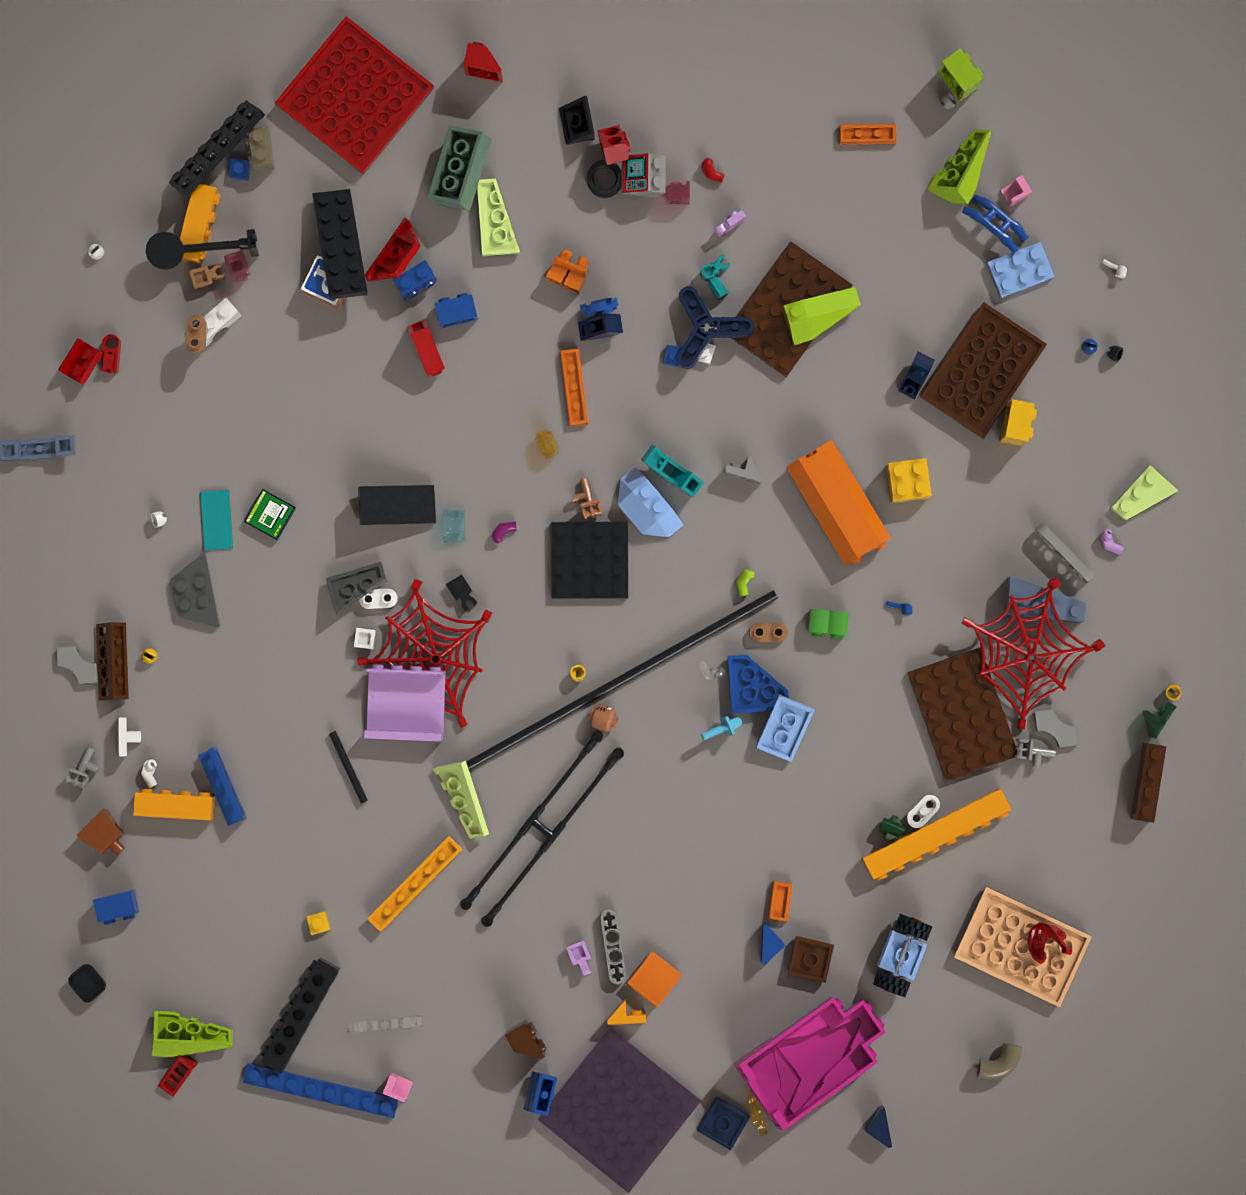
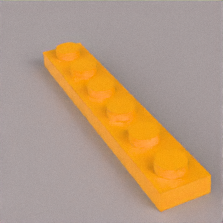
M448 836L367 919L382 932L463 849Z

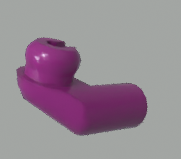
M516 522L500 523L492 532L493 541L501 543L506 532L517 531Z

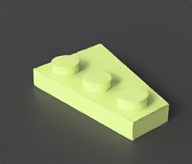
M1150 465L1116 501L1111 509L1125 521L1176 493L1178 490Z

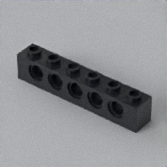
M321 957L317 961L313 960L308 969L311 973L308 978L304 977L299 985L302 988L298 995L294 994L289 1003L292 1005L289 1012L285 1011L280 1019L282 1022L281 1027L274 1030L270 1037L273 1039L270 1046L266 1045L261 1053V1056H263L262 1063L280 1073L285 1070L341 968ZM315 975L323 977L322 985L315 984ZM305 992L313 994L314 999L312 1002L305 1000ZM296 1009H301L304 1012L303 1019L296 1018ZM287 1026L294 1028L295 1033L293 1036H288L285 1033ZM277 1043H281L284 1045V1053H278L276 1051L275 1047Z

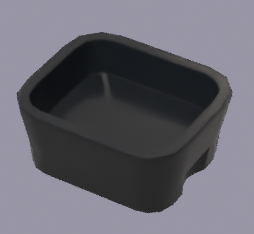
M90 964L82 965L68 978L70 987L85 1003L93 1001L106 989V982Z

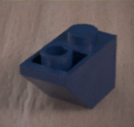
M918 351L898 391L915 399L935 359Z

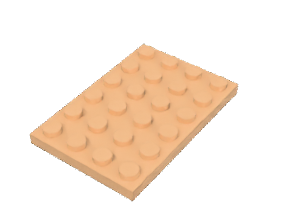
M985 887L953 957L1060 1007L1092 936ZM1038 922L1062 929L1066 934V939L1063 941L1067 947L1072 948V954H1063L1060 945L1050 938L1044 947L1047 957L1045 962L1042 964L1036 962L1028 949V935L1031 928ZM1041 930L1038 932V939H1040Z

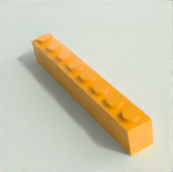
M996 789L862 857V860L871 878H877L879 881L888 876L887 872L893 869L897 872L905 868V863L909 861L915 863L922 859L921 855L927 852L929 855L940 850L939 846L943 844L948 846L957 841L956 838L960 835L966 837L974 833V828L978 826L984 828L991 824L990 820L996 817L999 820L1008 816V811L1012 809L1002 790Z

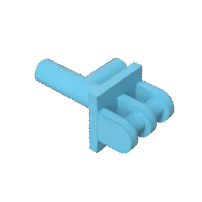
M728 716L721 717L719 719L722 725L712 727L710 730L701 733V738L705 741L723 732L726 733V736L734 735V729L742 725V720L740 718L729 719Z

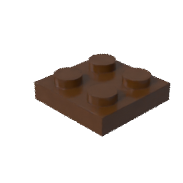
M796 936L787 974L826 983L834 944Z

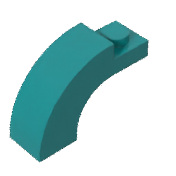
M654 445L649 447L641 459L658 476L694 498L704 483L695 474L674 462Z

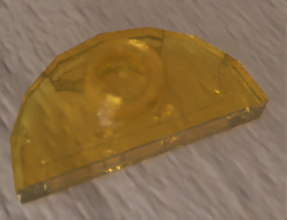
M755 1097L750 1098L749 1102L753 1111L750 1117L753 1126H758L761 1136L766 1135L768 1132L758 1101Z

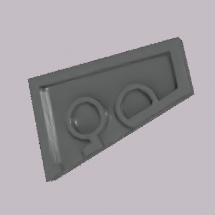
M381 562L326 578L335 614L387 582Z

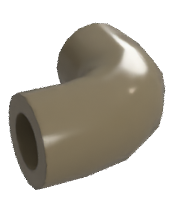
M1003 1043L1002 1052L998 1059H980L977 1068V1078L999 1080L1008 1076L1017 1067L1022 1046Z

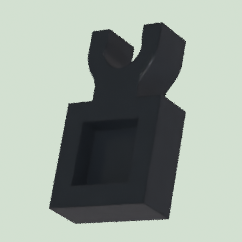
M462 574L446 584L456 601L462 600V607L465 611L468 610L466 606L468 600H471L474 605L477 604V601L469 596L468 593L472 589Z

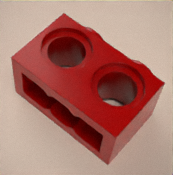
M619 125L597 130L600 146L607 165L629 159L630 144L625 131H621Z

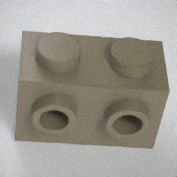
M267 126L252 128L248 132L249 135H246L247 147L250 146L251 153L248 154L249 164L253 165L256 171L275 169L269 129Z

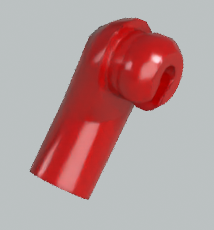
M704 159L701 168L705 177L722 183L725 174L715 171L712 159Z

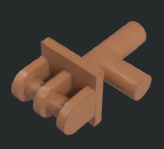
M587 478L581 479L580 483L583 493L572 495L574 503L586 501L581 503L585 520L590 516L594 518L597 514L603 515L599 499L593 500Z

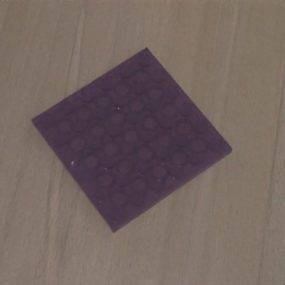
M610 1027L554 1097L549 1106V1115H540L537 1120L629 1193L695 1110L701 1099Z

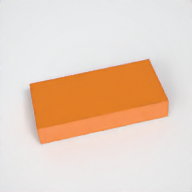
M773 881L768 915L769 920L788 922L792 883Z

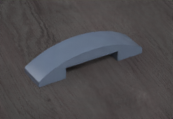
M74 435L24 441H0V461L36 460L76 455Z

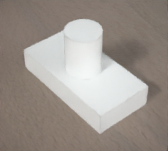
M126 717L117 718L118 757L127 756V743L141 742V731H127Z

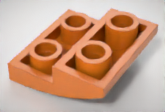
M651 951L627 982V985L657 1008L679 981L682 974Z

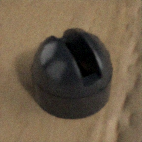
M1113 345L1109 347L1110 352H1107V356L1109 359L1118 362L1123 355V348Z

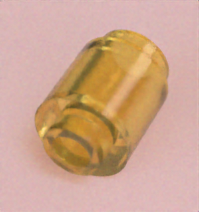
M545 429L536 433L537 437L534 440L545 459L559 453V447L551 431L547 432Z

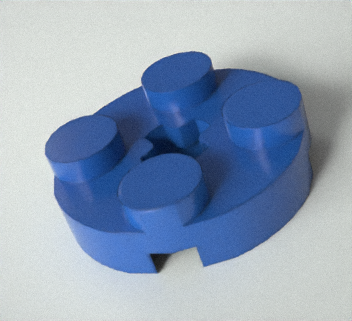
M617 297L591 301V305L581 304V313H583L584 317H589L599 311H602V314L613 312L618 306Z

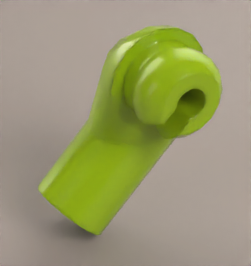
M751 569L743 570L736 580L740 597L749 595L747 583L755 576L754 571Z

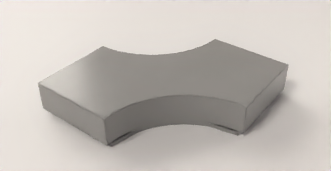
M77 646L57 647L58 667L70 669L76 675L78 684L98 683L97 663H90L84 660L79 654Z
M1054 709L1034 712L1036 731L1050 734L1056 740L1058 748L1078 745L1076 726L1063 724L1056 717Z

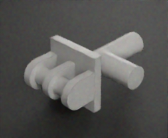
M1016 739L1018 746L1015 747L1017 754L1014 755V758L1032 760V755H1034L1033 767H1040L1041 756L1054 758L1056 755L1055 750L1033 747L1034 741Z
M87 747L77 770L69 769L65 783H72L73 786H80L84 790L90 780L88 774H85L86 769L98 773L100 766L89 762L94 752L93 748Z

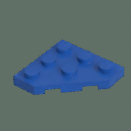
M748 655L727 656L732 714L771 711L778 694L789 698L788 690Z

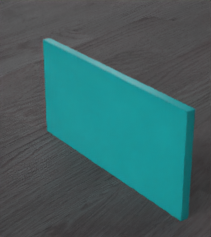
M229 490L200 492L204 550L233 548Z

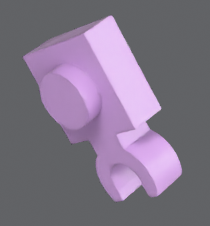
M743 210L732 212L727 216L728 219L725 223L715 228L718 237L746 220Z

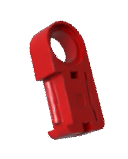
M108 334L102 340L101 351L104 354L100 370L103 373L117 374L119 372L121 341L116 335ZM110 338H114L117 341V345L114 348L107 347V341Z

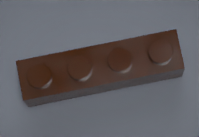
M1143 743L1131 813V819L1155 822L1167 746Z

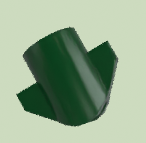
M895 815L892 816L891 820L884 817L879 828V832L886 834L884 840L888 842L899 839L905 831L904 825Z

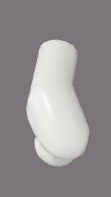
M153 759L147 760L141 771V776L149 789L157 785L153 777L157 763Z

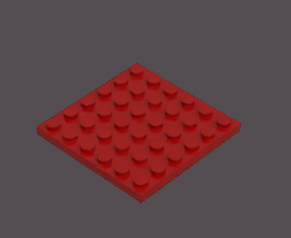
M345 16L274 103L360 173L364 174L435 87Z

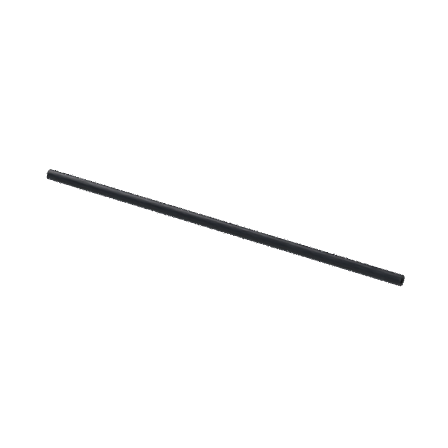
M772 590L466 761L468 770L470 771L778 599L776 593Z

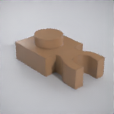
M221 263L215 265L210 270L207 265L190 270L189 273L194 289L198 290L214 285V279H226L224 274H216L217 270L223 269Z

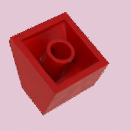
M480 42L468 43L463 64L465 75L503 83L502 69L487 46Z

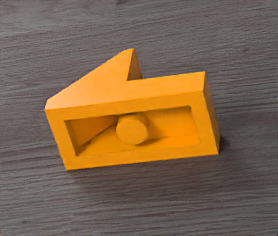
M624 999L607 1019V1025L646 1023V1013H642V1010H631L630 1014H626V999Z

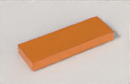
M896 124L839 125V145L897 143Z

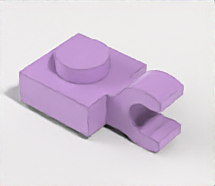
M583 940L566 947L573 966L579 964L584 976L590 974L591 970L586 960L591 959L585 941Z

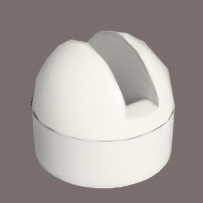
M92 244L88 248V254L92 259L99 260L104 256V249L99 244ZM97 247H99L98 250H96L93 254H91V252H92L93 250H95Z
M161 511L151 513V521L155 528L161 527L167 522V517H164L165 513Z

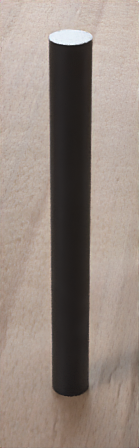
M337 732L330 733L329 736L360 803L368 801Z

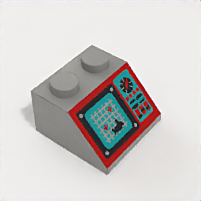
M635 154L628 155L629 159L622 161L621 194L654 198L665 194L666 155Z

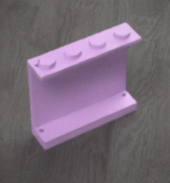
M378 664L372 665V668H367L366 672H369L367 729L364 730V738L417 741L443 740L446 671H441V667H429V670H422V666H410V669H403L401 665H391V669H388Z

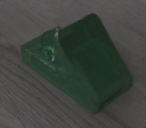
M1170 702L1165 705L1162 704L1157 710L1158 716L1143 710L1149 738H1157L1177 706Z

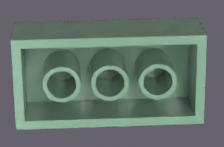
M449 126L427 198L437 205L470 211L492 139L481 131Z

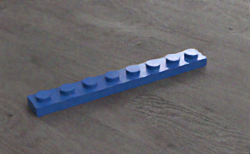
M252 1063L247 1064L243 1083L390 1118L395 1117L398 1104L397 1099L387 1095L283 1071L280 1073L273 1068Z

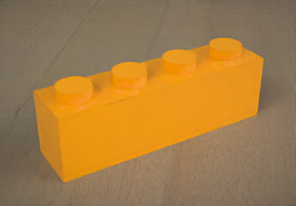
M199 184L191 193L180 236L183 245L207 243L210 241L212 234L210 230L211 223L214 224L216 219L215 207L219 205L221 194H219L216 187ZM207 251L184 253L182 260L201 265L202 260L206 258Z
M141 789V792H135L133 816L214 820L215 797H210V793L198 792V796H193L190 791H179V795L172 794V790H160V793H152L153 789Z

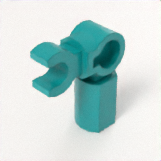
M724 255L719 256L716 263L712 262L711 264L704 265L700 273L701 278L709 282L708 285L718 300L729 294L720 278L716 277L720 270L726 271L730 267V263L727 265L720 263L725 258Z

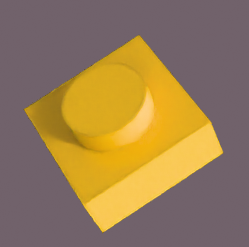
M326 911L306 916L311 935L331 930Z

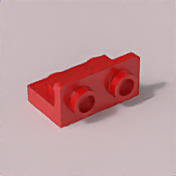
M77 338L58 371L84 386L104 353Z

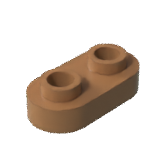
M193 315L187 321L185 344L191 353L199 354L206 347L207 322L201 315ZM195 321L200 322L198 327L193 326ZM194 340H198L197 346H192Z
M755 623L751 626L749 635L755 642H782L787 638L788 630L782 623ZM757 629L763 631L761 636L756 635ZM776 629H780L782 631L781 636L775 635Z

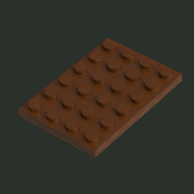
M790 241L736 316L750 318L754 322V333L746 338L731 339L787 378L813 340L793 345L782 310L783 306L800 300L849 289L852 287V284Z
M983 302L920 398L984 439L1047 344Z
M981 647L907 672L945 781L1014 758V755L1017 754L1016 746L995 686L983 675L979 674L982 667Z

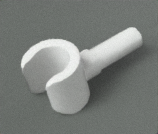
M1103 260L1102 263L1116 270V277L1122 279L1126 277L1127 268L1125 266Z

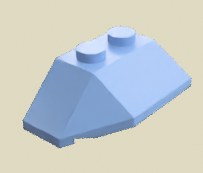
M636 467L620 479L618 506L643 535L670 537L684 526L670 505Z

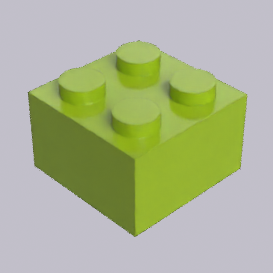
M961 48L943 60L937 71L959 102L976 91L983 80L981 70L978 67H974L969 54L966 51L963 52Z

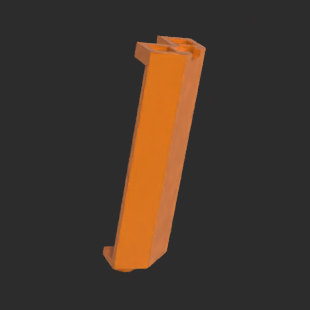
M833 440L821 445L806 456L804 455L786 467L845 566L851 562L855 565L862 561V556L873 549L879 551L887 546L885 542L891 539L889 533Z

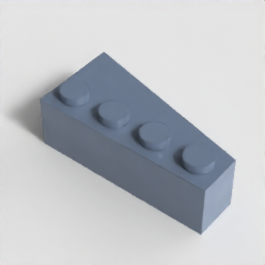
M1012 576L1008 577L1004 611L1010 602V595H1013L1014 598H1028L1035 596L1046 588ZM1052 591L1053 603L1061 621L1084 622L1085 602ZM1047 592L1029 601H1015L1017 608L1034 607L1045 602ZM1049 601L1047 609L1049 620L1057 621ZM1012 605L1005 616H1012L1014 612ZM1044 606L1030 611L1019 612L1020 617L1033 618L1042 614Z

